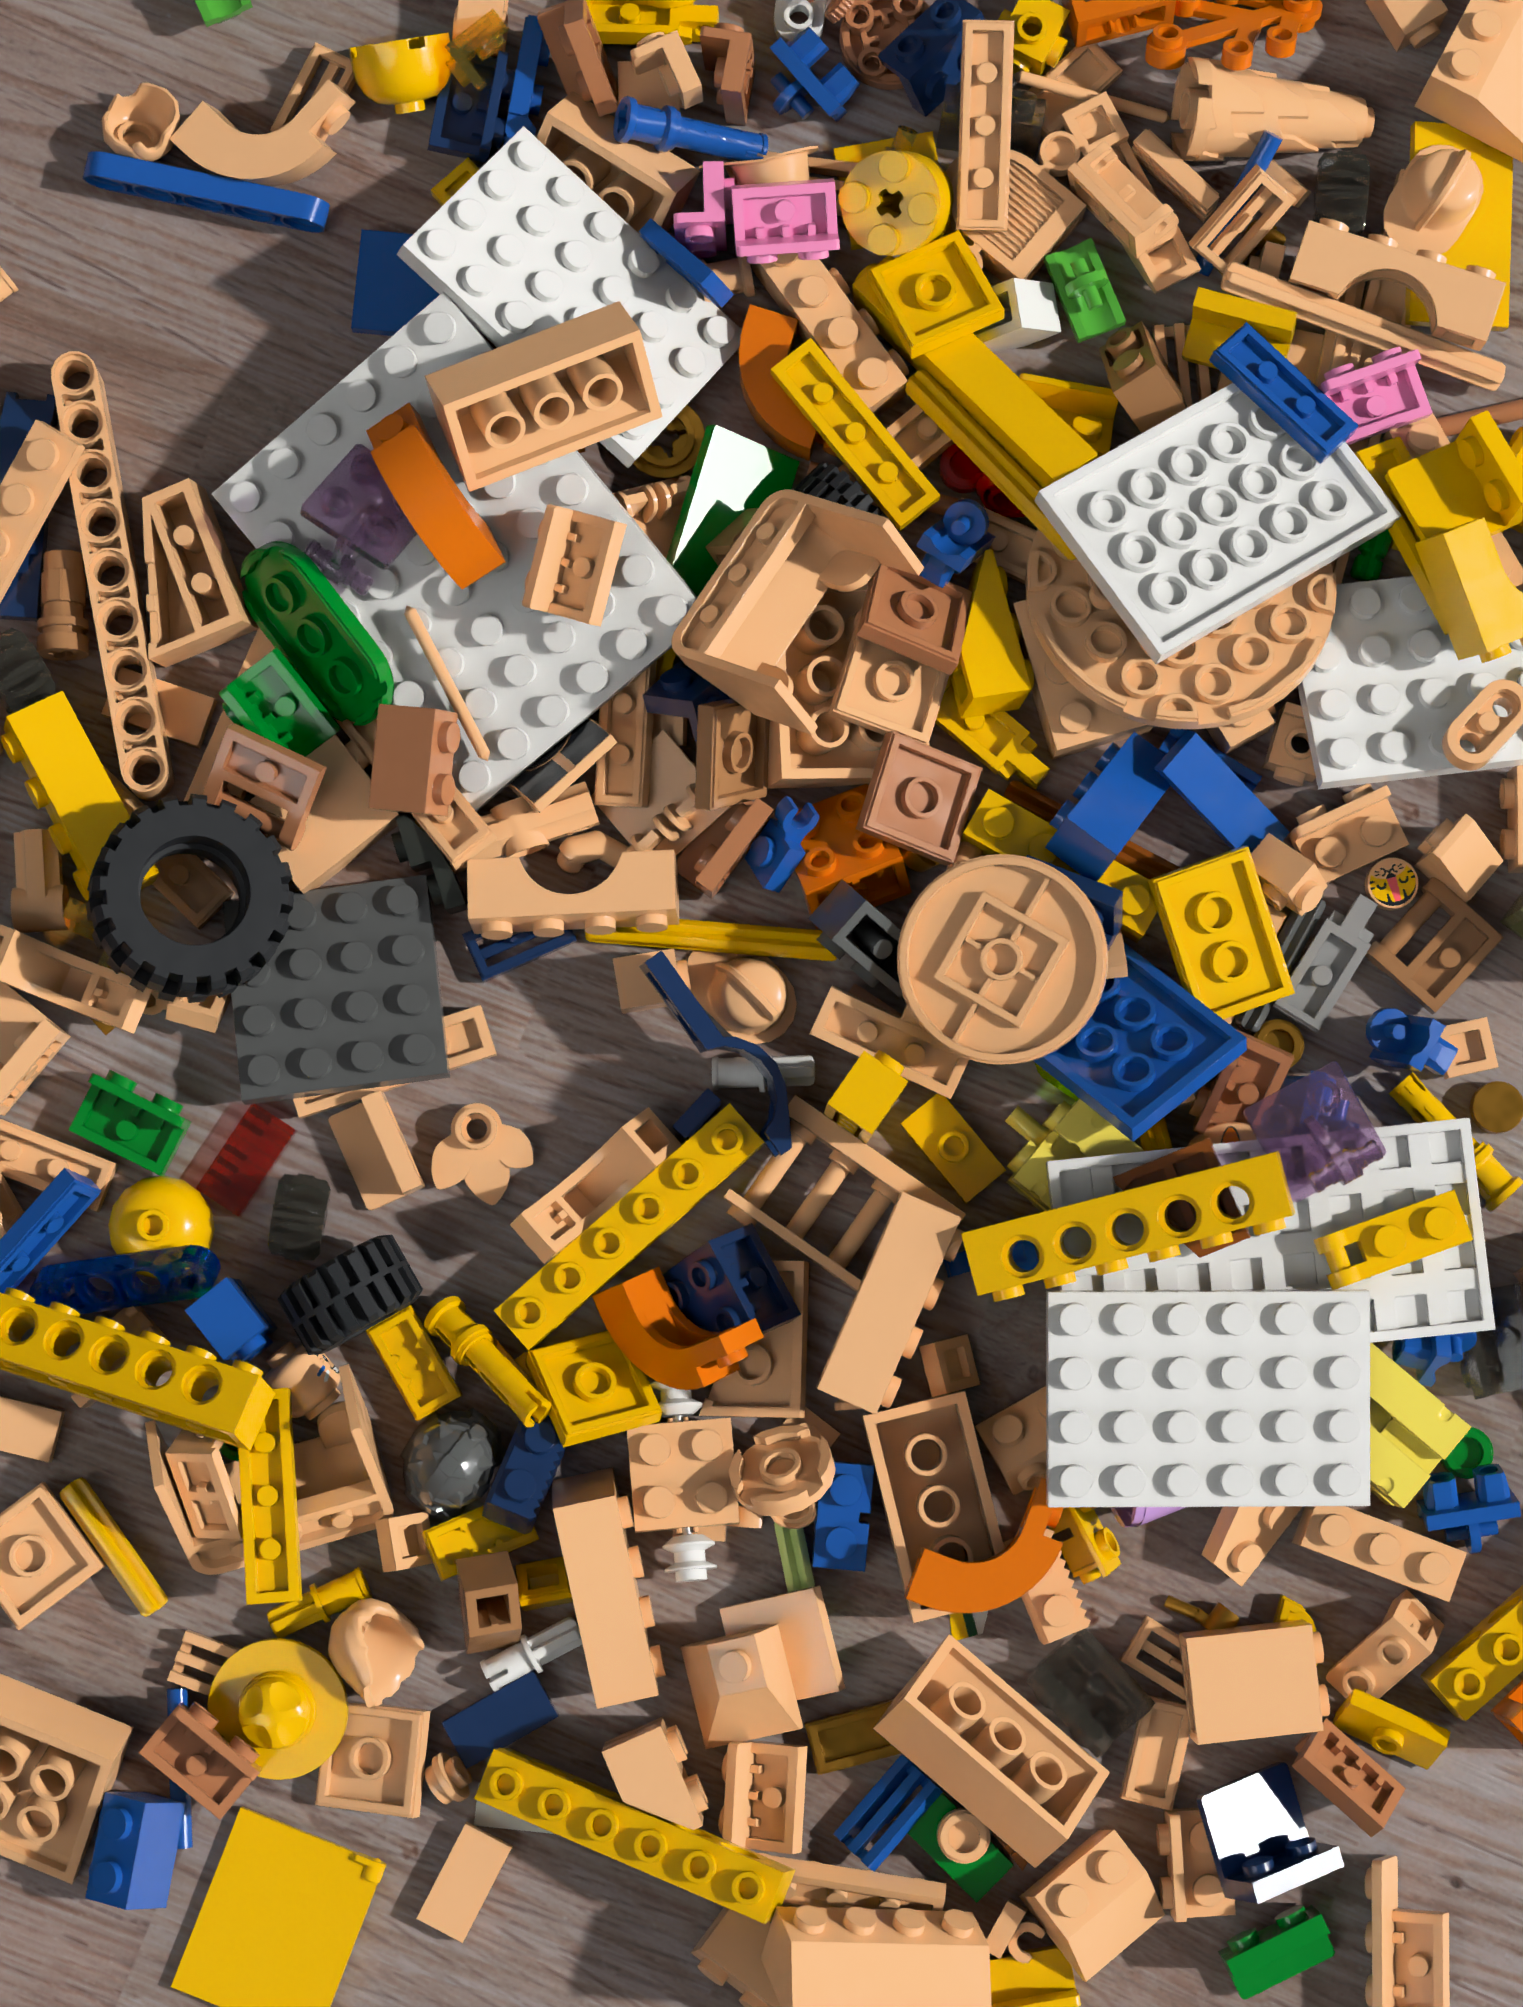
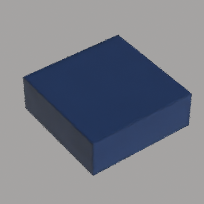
M707 1088L674 1123L673 1129L687 1141L721 1108V1099Z

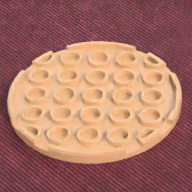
M1037 529L1033 538L1026 571V598L1034 631L1049 659L1065 679L1096 704L1117 715L1143 724L1170 729H1205L1233 724L1253 717L1285 698L1302 682L1319 658L1330 632L1337 596L1336 574L1333 573L1332 564L1329 563L1167 659L1155 664L1141 649L1138 640L1114 608L1102 610L1090 602L1089 591L1093 580L1078 559L1074 561L1068 560L1039 529Z

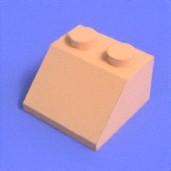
M1115 1829L1096 1831L1019 1896L1084 1982H1087L1165 1915L1147 1871Z

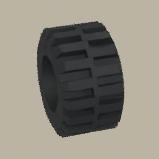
M380 1235L347 1250L302 1276L284 1289L278 1298V1302L308 1355H317L344 1344L411 1305L418 1299L423 1288L393 1235Z

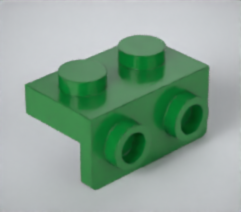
M277 647L219 691L220 697L224 700L222 707L233 723L241 727L244 726L246 729L304 757L341 729Z
M110 1069L105 1078L92 1073L88 1080L92 1085L68 1130L159 1176L165 1175L192 1122L179 1116L184 1106L158 1093H155L152 1101H149L133 1093L138 1083Z
M1297 1905L1289 1908L1274 1918L1276 1923L1258 1932L1256 1928L1243 1931L1227 1941L1228 1947L1218 1951L1242 1999L1246 2000L1334 1956L1335 1950L1328 1938L1330 1931L1322 1914L1315 1907L1310 1905L1304 1908L1303 1905Z

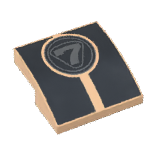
M587 718L508 786L518 797L524 798L537 813H541L609 751L617 741L591 718Z

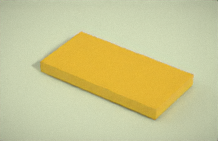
M1415 121L1410 126L1409 163L1420 150L1432 145H1450L1460 150L1466 149L1471 152V158L1476 162L1482 174L1484 191L1476 211L1458 240L1447 252L1441 255L1447 258L1446 264L1464 270L1467 265L1484 267L1496 274V280L1506 283L1491 331L1504 332L1509 328L1513 157L1447 123ZM1406 287L1405 325L1430 327L1425 306L1419 297Z

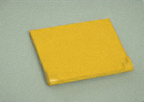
M243 1806L240 1807L171 1987L219 2007H331L377 1885L381 1881L387 1864L379 1858H373L361 1852H356Z

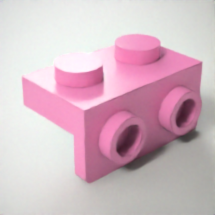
M723 161L703 162L704 212L673 214L675 239L698 259L714 257L717 251H727L726 225L734 224L731 186L735 185L734 178H724Z
M834 178L731 186L737 257L747 256V262L752 264L775 262L778 260L777 254L798 253V258L801 260H818L829 257V250L840 249Z
M1400 347L1392 348L1371 358L1372 365L1355 370L1353 363H1349L1324 374L1326 381L1322 382L1318 388L1359 425L1355 433L1346 441L1348 445L1428 418L1433 413L1415 366L1422 359L1418 349L1403 354Z

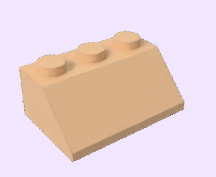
M572 91L547 112L536 138L639 234V230L650 218L668 232L674 223L673 214L681 213L700 170L670 151H657L653 144L631 139L627 143L617 142L613 134L615 117L610 114L599 117L593 103L590 101L585 102L582 96Z

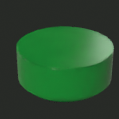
M1471 1427L1446 1459H1442L1440 1462L1444 1469L1455 1477L1472 1479V1469L1492 1463L1494 1455L1493 1446L1484 1432Z

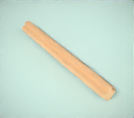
M1237 262L1229 263L1223 273L1221 289L1224 292L1240 298L1298 312L1297 319L1382 351L1400 347L1404 354L1418 349L1422 359L1417 364L1488 391H1496L1504 379L1506 366L1495 359Z

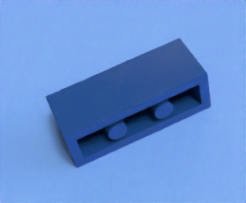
M1136 732L1131 734L1122 747L1112 742L1094 766L1102 773L1098 776L1090 770L1072 794L1079 802L1074 804L1067 799L1049 823L1057 831L1045 848L1082 876L1098 881L1170 787L1167 781L1154 769L1165 754Z

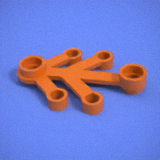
M1176 0L1174 15L1183 18L1197 17L1212 20L1213 22L1184 30L1174 24L1165 23L1157 25L1147 37L1145 60L1150 66L1157 69H1177L1185 63L1187 48L1235 35L1234 38H1230L1223 43L1221 63L1230 70H1245L1252 64L1254 45L1262 27L1272 24L1277 26L1267 30L1265 51L1272 57L1287 58L1295 53L1297 33H1304L1313 29L1315 22L1321 17L1323 5L1321 0H1214L1217 3L1204 0ZM1240 4V5L1249 6V7H1253V8H1257V9H1256V10H1248V9H1243V8H1239V7H1234V6H1231V5Z

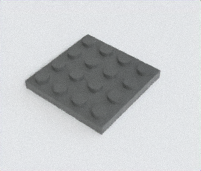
M427 875L309 890L305 894L294 892L293 909L288 917L290 924L276 952L257 976L247 984L239 985L231 993L241 1100L245 1105L450 1078L431 897L426 880ZM239 900L223 902L225 934L235 922Z

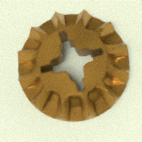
M688 405L666 427L668 434L677 433V435H680L679 439L672 442V457L668 458L667 453H664L661 446L652 447V445H649L633 463L638 471H642L658 480L660 478H679L683 473L694 468L705 432L699 416Z

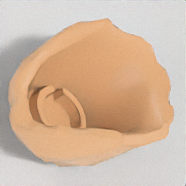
M373 1598L354 1602L338 1616L331 1626L328 1644L329 1657L338 1674L365 1701L368 1708L381 1705L384 1698L391 1697L399 1689L401 1682L408 1678L414 1670L415 1657L418 1652L424 1650V1643L415 1624L390 1603Z

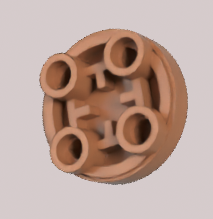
M855 0L843 17L839 37L840 52L849 71L864 84L877 89L897 90L904 88L899 77L882 65L878 55L930 6L924 0Z

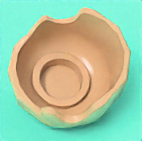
M149 82L140 83L138 89L132 95L121 96L116 94L108 107V111L104 113L101 120L104 142L117 155L150 162L161 159L175 145L170 140V137L180 127L178 101L166 88Z

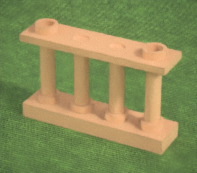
M796 1095L788 1104L789 1120H791L792 1148L781 1156L777 1155L774 1157L772 1155L744 1197H741L731 1189L724 1196V1200L731 1204L726 1213L744 1226L753 1223L755 1227L759 1223L856 1292L861 1280L845 1268L891 1202L893 1204L896 1203L901 1192H905L960 1216V1222L966 1215L959 1208ZM815 1139H818L833 1150L828 1157L831 1163L788 1225L784 1227L760 1209L805 1144L812 1145ZM859 1168L875 1179L871 1186L874 1192L827 1257L805 1242L803 1238L848 1173L854 1175Z

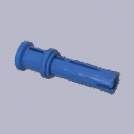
M625 96L620 101L615 114L613 134L615 140L620 143H627L631 139L653 144L655 149L660 152L671 151L674 147L736 161L763 159V157L758 156V153L767 155L768 137L766 134H757L683 117L674 106L665 105L662 109L637 104V100L634 97Z

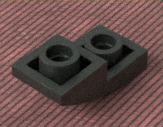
M406 815L396 817L399 831L392 833L391 837L399 862L409 861L411 868L415 872L433 867L434 874L426 876V880L435 906L444 903L445 910L450 915L468 910L467 900L456 875L433 841Z

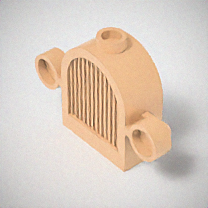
M1055 131L1047 135L1040 146L1038 155L1039 165L1026 155L1010 150L1007 232L960 231L980 268L982 269L984 266L1002 282L1011 278L1031 280L1045 264L1043 261L1044 256L1054 253L1083 220L1087 205L1055 179V177L1068 175L1067 168L1074 162L1077 163L1079 161L1080 145L1072 134L1065 131ZM958 157L945 171L954 192V202H952L950 216L951 233L957 231Z

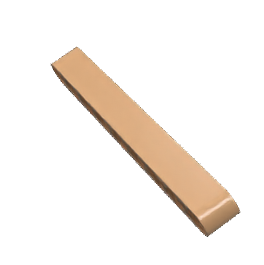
M69 351L55 360L51 368V379L61 433L85 446L83 453L69 476L120 771L124 782L138 798L145 801H156L164 798L170 792L174 783V773L156 682L154 662L148 658L150 638L105 385L94 361L87 354L79 351ZM77 372L90 374L88 383L84 387L79 389H69L66 387L67 380L72 374ZM86 420L98 422V429L92 436L88 438H78L75 436V430L81 422ZM94 469L107 471V477L101 485L97 487L83 485L84 477L89 471ZM110 517L116 520V526L109 535L102 537L92 534V527L99 519ZM119 566L125 569L124 577L118 584L105 586L100 583L102 573L107 568ZM128 615L134 618L133 626L126 634L113 635L109 633V626L116 617ZM129 664L142 666V675L136 683L122 685L117 682V676L122 667ZM138 713L150 715L151 724L145 733L140 735L127 733V723L133 715ZM146 763L159 765L160 774L156 781L149 785L136 783L135 774L142 765Z

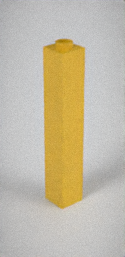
M893 256L885 257L878 264L873 263L866 266L858 274L855 282L852 284L854 307L856 310L866 309L876 322L880 331L879 334L917 371L921 369L928 371L1042 489L1098 458V453L973 333L911 359L867 280V269L893 259Z

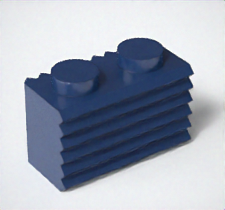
M548 1415L539 1424L531 1416L530 1418L535 1422L534 1427L527 1428L521 1420L519 1421L484 1504L483 1517L522 1534L532 1532L534 1523H536L537 1516L541 1511L542 1504H544L545 1497L548 1494L553 1478L556 1476L557 1468L560 1466L561 1459L567 1448H563Z

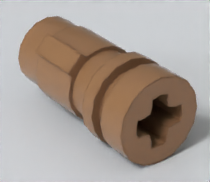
M73 550L45 552L43 554V572L41 574V606L43 608V616L37 620V630L42 634L37 636V655L45 659L59 661L87 658L89 656V638L84 634L89 632V621L84 619L86 574L84 573L83 555Z

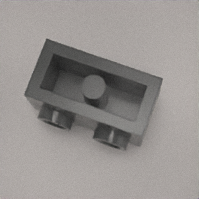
M841 880L808 918L822 931L816 940L839 960L845 953H848L856 960L851 969L872 988L881 981L900 998L903 993L897 971V949L901 930L844 880Z

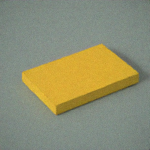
M1248 846L1235 848L1148 880L1182 988L1219 1017L1226 1019L1295 994Z

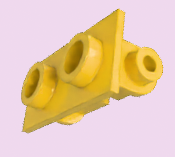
M1064 1507L1056 1528H1049L1054 1531V1535L1070 1527L1074 1535L1062 1541L1063 1546L1061 1548L1073 1577L1079 1576L1084 1585L1100 1576H1103V1578L1108 1576L1121 1565L1118 1558L1120 1548L1114 1534L1109 1528H1103L1094 1510L1096 1507Z

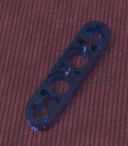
M185 1245L51 1264L42 1267L37 1273L28 1295L35 1299V1304L49 1308L51 1302H58L73 1308L80 1314L202 1297L214 1287L221 1265L215 1253L199 1245ZM146 1271L152 1273L157 1277L160 1284L150 1285L144 1283L136 1276L135 1272ZM97 1277L104 1279L110 1283L113 1290H99L91 1284L89 1278Z

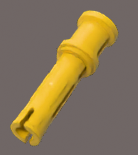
M1414 1072L1410 1073L1388 1093L1408 1112L1416 1123L1456 1119L1424 1086ZM1472 1136L1479 1194L1486 1200L1485 1208L1492 1212L1523 1184V1180L1519 1176L1512 1177L1492 1155L1494 1149L1489 1143L1487 1145L1484 1142L1479 1144Z
M450 1296L438 1302L427 1314L424 1321V1329L431 1336H439L451 1349V1357L459 1365L470 1366L527 1428L534 1427L535 1422L530 1418L531 1416L538 1424L541 1423L549 1414L551 1403L493 1344L494 1341L490 1329L484 1324H477L465 1312V1303L458 1296Z

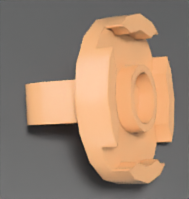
M801 1425L778 1426L761 1431L753 1437L755 1445L747 1449L743 1455L740 1449H738L732 1457L728 1472L736 1499L746 1510L762 1516H771L773 1521L781 1527L789 1529L806 1527L817 1516V1501L821 1499L832 1485L836 1468L828 1442L823 1436H821V1439L811 1436L809 1429Z

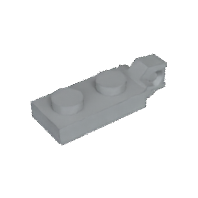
M1360 894L1356 897L1345 916L1334 910L1329 919H1325L1290 976L1295 994L1275 1000L1272 1008L1316 1034L1371 946L1369 942L1374 934L1364 927L1378 904Z

